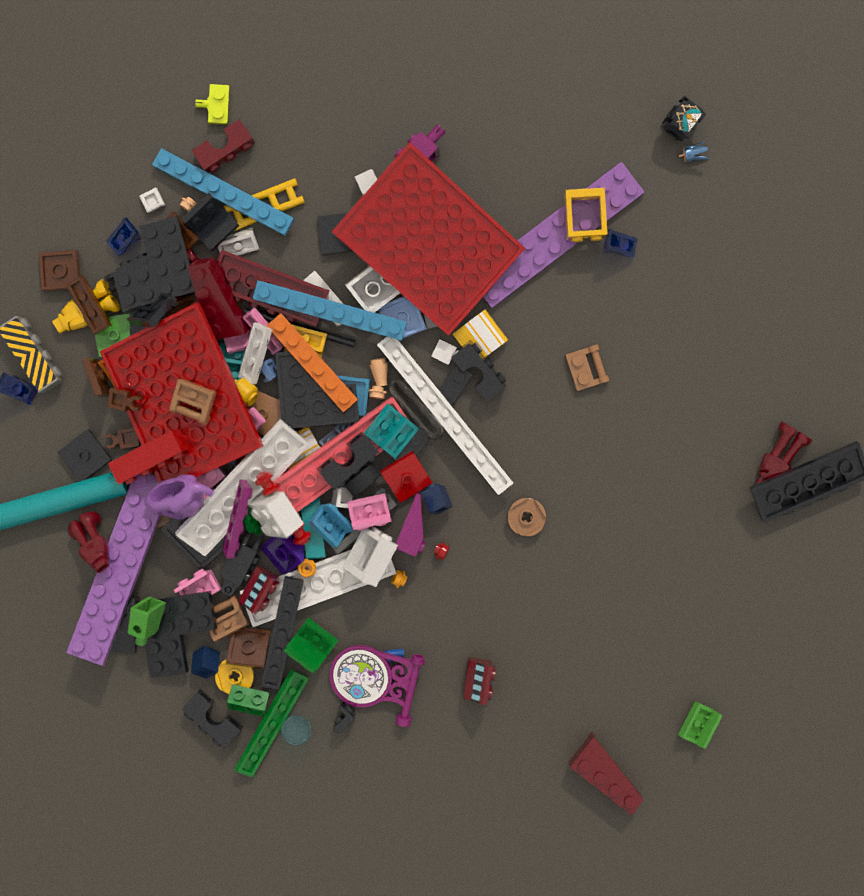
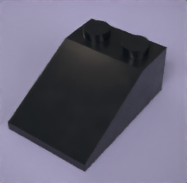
M140 596L130 597L110 652L136 653V637L128 633L131 607L140 602Z

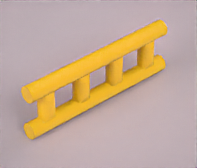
M295 178L251 195L259 200L268 197L271 206L281 212L305 203L303 196L296 197L293 187L297 186L298 183ZM286 190L290 201L279 205L275 194ZM227 205L224 206L228 213L233 211L239 224L236 230L257 222L249 217L244 219L242 213Z

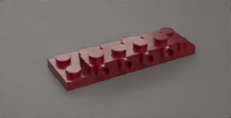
M221 250L217 265L225 278L228 289H231L234 295V300L241 302L244 299L249 301L248 305L259 309L260 306L267 308L266 312L277 316L278 313H281L289 321L295 322L297 319L317 327L320 320L319 317L254 300L256 284L259 280L323 299L328 298L329 290Z

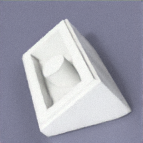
M249 228L228 236L218 246L219 252L224 250L240 256L259 250L253 228Z

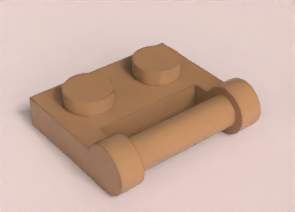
M598 344L565 355L576 391L610 381L609 376H606L598 350L600 348ZM591 353L599 376V378L595 380L593 379L589 363L586 357V354Z
M178 379L169 410L172 413L183 414L198 420L203 425H207L210 420V412L216 392L187 380ZM180 401L201 408L202 412L199 413L181 406Z
M233 594L231 597L229 596V599L214 606L215 614L232 605L234 607V610L216 619L218 629L209 631L214 642L249 625L236 594Z

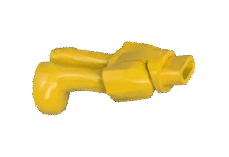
M101 279L96 283L93 290L97 299L105 297L99 302L104 311L109 310L114 313L122 309L120 303L113 295H110L112 293L109 290L110 286L104 279ZM74 299L62 309L61 313L58 314V318L53 320V324L60 334L66 330H77L89 326Z

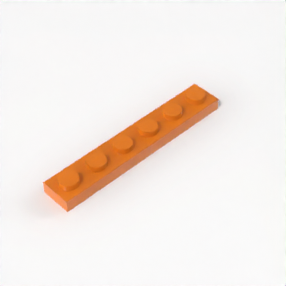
M279 314L266 325L272 329V334L343 413L358 401L354 394L282 314Z

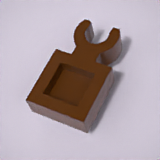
M110 388L107 407L121 411H128L129 408L133 411L141 410V407H137L135 401L143 400V397H130L131 391Z
M134 428L117 430L118 436L114 434L105 435V438L113 439V444L106 446L109 449L117 447L118 444H120V449L141 446Z

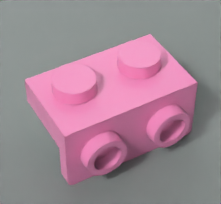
M385 493L347 502L353 530H365L370 526H383L391 522Z
M201 569L193 574V579L188 580L186 578L177 584L179 587L174 589V592L186 595L211 591L213 595L222 588L211 569L207 571Z

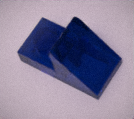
M126 217L106 242L119 256L126 251L131 243L140 240L141 236Z
M607 229L604 252L634 257L637 238Z
M3 372L0 378V393L29 405L31 404L37 393V389L33 384Z

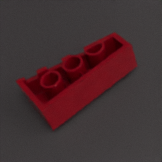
M214 257L195 260L188 266L197 301L204 311L215 338L221 339L245 335L251 327L242 318L243 312L240 306L238 307L231 289H228L225 278Z

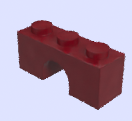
M240 119L224 129L228 136V143L224 148L215 149L207 140L191 150L207 173L216 172L220 169V165L233 161L238 153L241 151L246 152L252 148V144L255 142Z

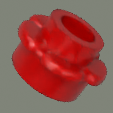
M445 542L442 545L438 543L434 551L436 559L444 560L450 546L445 545Z

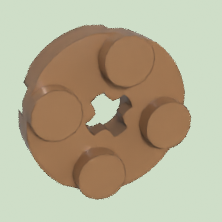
M521 498L511 505L508 511V523L515 533L522 536H533L539 533L544 526L546 512L538 501L532 498ZM524 512L532 514L530 522L522 521L521 518Z

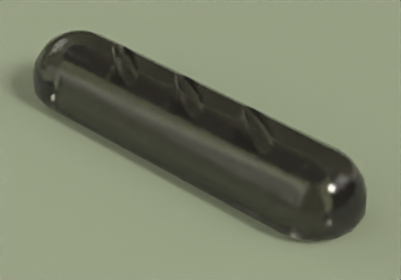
M393 378L388 385L393 397L429 439H439L443 435L441 423L403 379Z

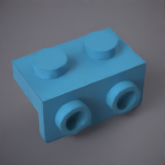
M331 503L319 505L308 521L333 548L338 547L346 533L354 531L350 520L344 517L338 511V508Z

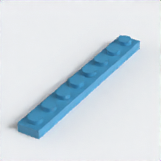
M162 148L152 163L153 167L206 195L210 193L215 200L285 237L295 221L293 217Z
M259 280L257 281L253 296L254 300L401 341L407 325L406 321Z

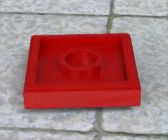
M413 451L380 471L400 503L432 484L431 479Z

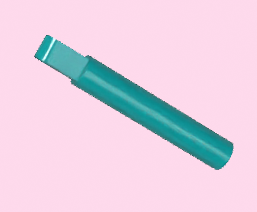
M110 472L1 503L0 531L127 495L129 485H126V483L118 484L113 473Z

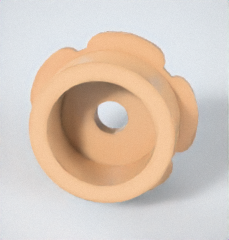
M187 197L186 199L181 198L182 202L179 205L189 212L197 203L190 197Z
M372 386V389L368 390L370 392L369 398L384 400L385 394H387L384 391V387Z

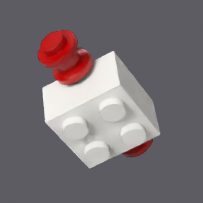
M263 471L256 476L255 484L256 486L261 485L263 490L262 494L248 505L252 510V516L262 525L261 529L267 536L287 538L293 534L295 537L293 543L295 545L306 544L310 540L311 533L310 531H304L303 526L305 524L285 493L276 492L280 485L278 482L273 483L271 480L273 477L272 472Z

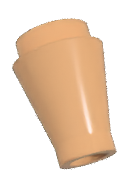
M386 358L370 360L371 364L369 366L376 386L387 385L388 362H386Z

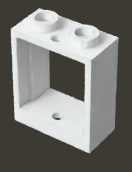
M372 526L371 529L367 528L361 531L343 568L359 580L376 587L398 545L392 542V537ZM377 540L378 544L365 569H363L362 566Z

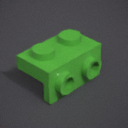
M695 701L678 735L706 749L720 723L722 715L714 709Z

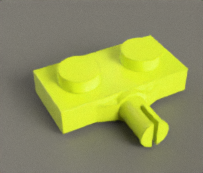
M210 84L207 100L196 99V108H207L208 124L228 125L229 85Z

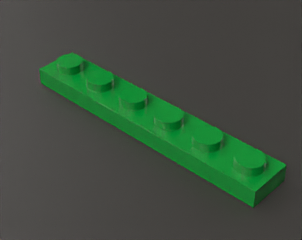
M293 669L290 670L234 769L238 773L249 777L254 776L309 680L307 675Z

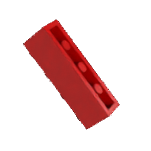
M180 428L115 459L108 463L118 484L126 483V485L137 481V476L142 475L144 477L153 472L152 469L156 466L159 469L168 465V460L172 458L174 461L185 456L183 452L189 450V447Z

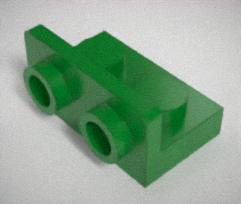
M232 685L227 700L228 709L264 717L267 712L269 693Z

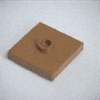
M258 391L259 396L255 403L246 407L248 411L254 407L266 420L257 430L258 433L266 435L281 419L280 400Z

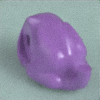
M180 475L158 483L146 496L144 504L154 514L180 520L195 515L204 504L203 494L211 497L214 491L198 483L193 475Z

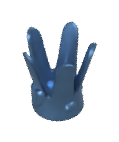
M705 141L694 146L683 147V154L679 155V157L684 156L685 163L692 160H709L704 156H693L707 151L708 147L699 146L705 143Z

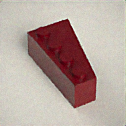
M591 732L568 762L570 768L632 815L643 802V798Z

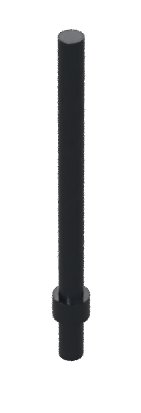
M245 308L244 315L251 309ZM258 311L267 322H271L276 318V316L270 315L266 311ZM289 321L291 325L327 334L326 340L353 348L355 346L356 340Z

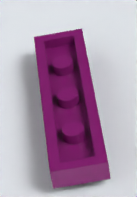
M239 479L223 545V552L226 558L234 559L235 552L239 550L238 539L239 535L243 533V519L248 513L247 502L252 497V488L247 480Z

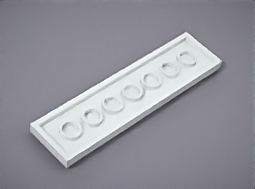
M281 419L261 439L264 447L245 456L214 490V494L206 498L198 512L189 517L175 532L177 537L206 556L227 533L239 479L247 480L252 488V497L248 499V506L262 494V486H256L255 484L256 476L263 471L272 472L273 477L271 480L274 481L310 445L307 440Z
M377 540L362 566L363 569H365L378 544ZM352 549L316 562V573L308 578L302 577L298 569L279 576L277 581L280 583L276 591L272 595L269 594L268 598L271 600L263 612L259 611L257 614H254L246 608L252 626L255 627L276 619L285 576L304 579L297 611L367 585V583L359 580L343 568ZM392 559L389 561L381 579L397 574Z

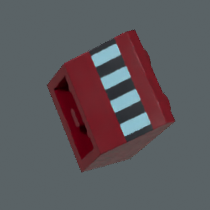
M260 565L257 566L238 602L254 614H257L259 611L263 612L271 600L268 598L269 594L272 595L280 583L277 581L279 576Z
M468 658L463 692L464 699L482 705H487V700H491L493 689L490 681H494L495 666H492L491 660Z

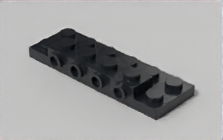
M855 441L750 486L749 488L761 521L765 523L781 515L791 514L795 509L807 507L816 500L826 499L830 494L842 492L847 487L863 481L864 455L860 443Z

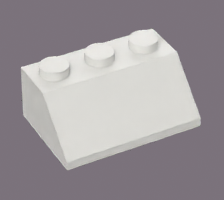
M370 266L345 284L362 308L374 313L400 293Z

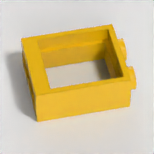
M605 188L565 190L567 240L571 239L572 242H582L585 238H591V241L603 240L602 237L607 235ZM599 199L601 230L573 231L571 201Z

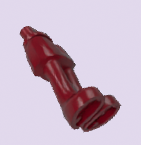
M781 421L778 426L781 436L769 454H764L759 469L760 472L758 473L760 476L756 483L792 469L789 466L791 461L803 446L811 444L812 439ZM795 435L794 441L791 444L790 448L788 449L784 457L780 459L779 456L781 455L789 441Z
M86 512L79 516L81 523L74 520L69 524L68 534L80 544L81 548L78 550L80 557L91 568L95 569L96 573H101L110 565L108 562L110 559L108 556L109 548L106 538L100 536L96 529L101 524L100 515L97 512ZM86 531H87L88 535L90 536V539H91L90 541H88L87 538H86V536H85V535H86Z

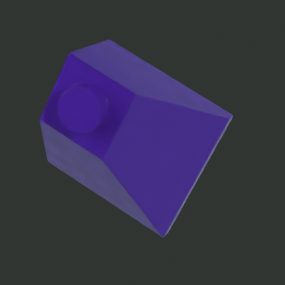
M293 534L287 538L271 537L260 547L282 575L290 573L304 561V545H295L293 543L295 538Z

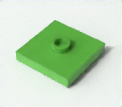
M131 313L108 317L112 326L95 335L99 358H102L99 351L130 336V323L127 318Z

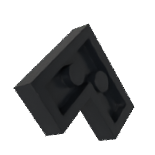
M161 293L150 307L138 306L127 320L131 325L153 328L160 323L163 315L172 309V305L177 299L173 294Z

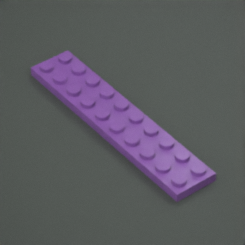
M622 162L586 188H605L607 221L644 194V190ZM599 199L571 201L573 231L596 230L600 227ZM565 205L517 240L525 249L483 296L491 309L579 243L572 242L571 239L567 240Z
M151 474L144 477L142 475L137 476V481L131 483L108 542V556L110 558L108 562L110 565L103 572L97 573L66 652L68 654L105 666L161 515L154 514L144 504L146 496L158 484L156 476Z

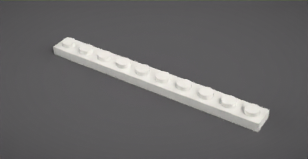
M386 337L378 343L377 346L495 492L499 495L513 484L512 480L398 339Z

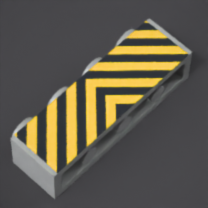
M15 316L0 326V334L39 393H46L63 381L61 378L62 373L57 366H53L51 363L52 357L48 351L43 350L40 346L42 343L40 338L29 329L31 325L28 320Z

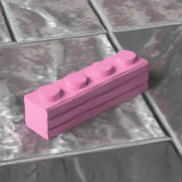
M255 307L242 317L251 329L253 323H260L264 326L268 325V322ZM271 333L267 348L272 354H275L284 346Z

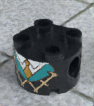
M683 96L678 101L681 103L679 106L674 105L660 126L677 141L681 142L693 134L695 131L694 125L697 122L700 123L706 115L703 109L687 96Z

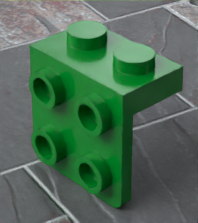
M308 617L285 647L284 652L306 670L315 673L339 640Z

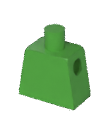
M149 596L131 607L128 633L136 637L135 644L140 646L146 645L147 639L158 631L166 602Z

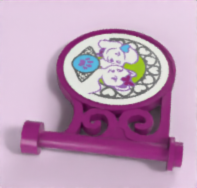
M366 645L350 646L342 650L332 662L330 668L331 686L342 701L352 706L369 707L382 701L400 704L403 707L402 712L397 714L395 723L402 727H409L412 720L409 712L420 665L425 664L424 656L413 654V657L407 659L378 651ZM388 660L404 664L408 670L407 674L404 676H398L396 674V670L399 669L400 675H403V673L405 672L404 666L401 664H396L391 669ZM394 687H402L406 690L405 700L400 698L403 690L398 688L397 693H395Z

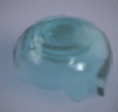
M298 715L286 718L281 727L283 739L295 746L306 743L312 732L309 721Z

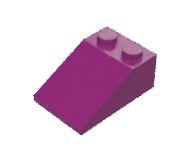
M417 493L396 542L398 545L396 549L415 557L417 553H422L426 543L423 541L424 529L420 493Z

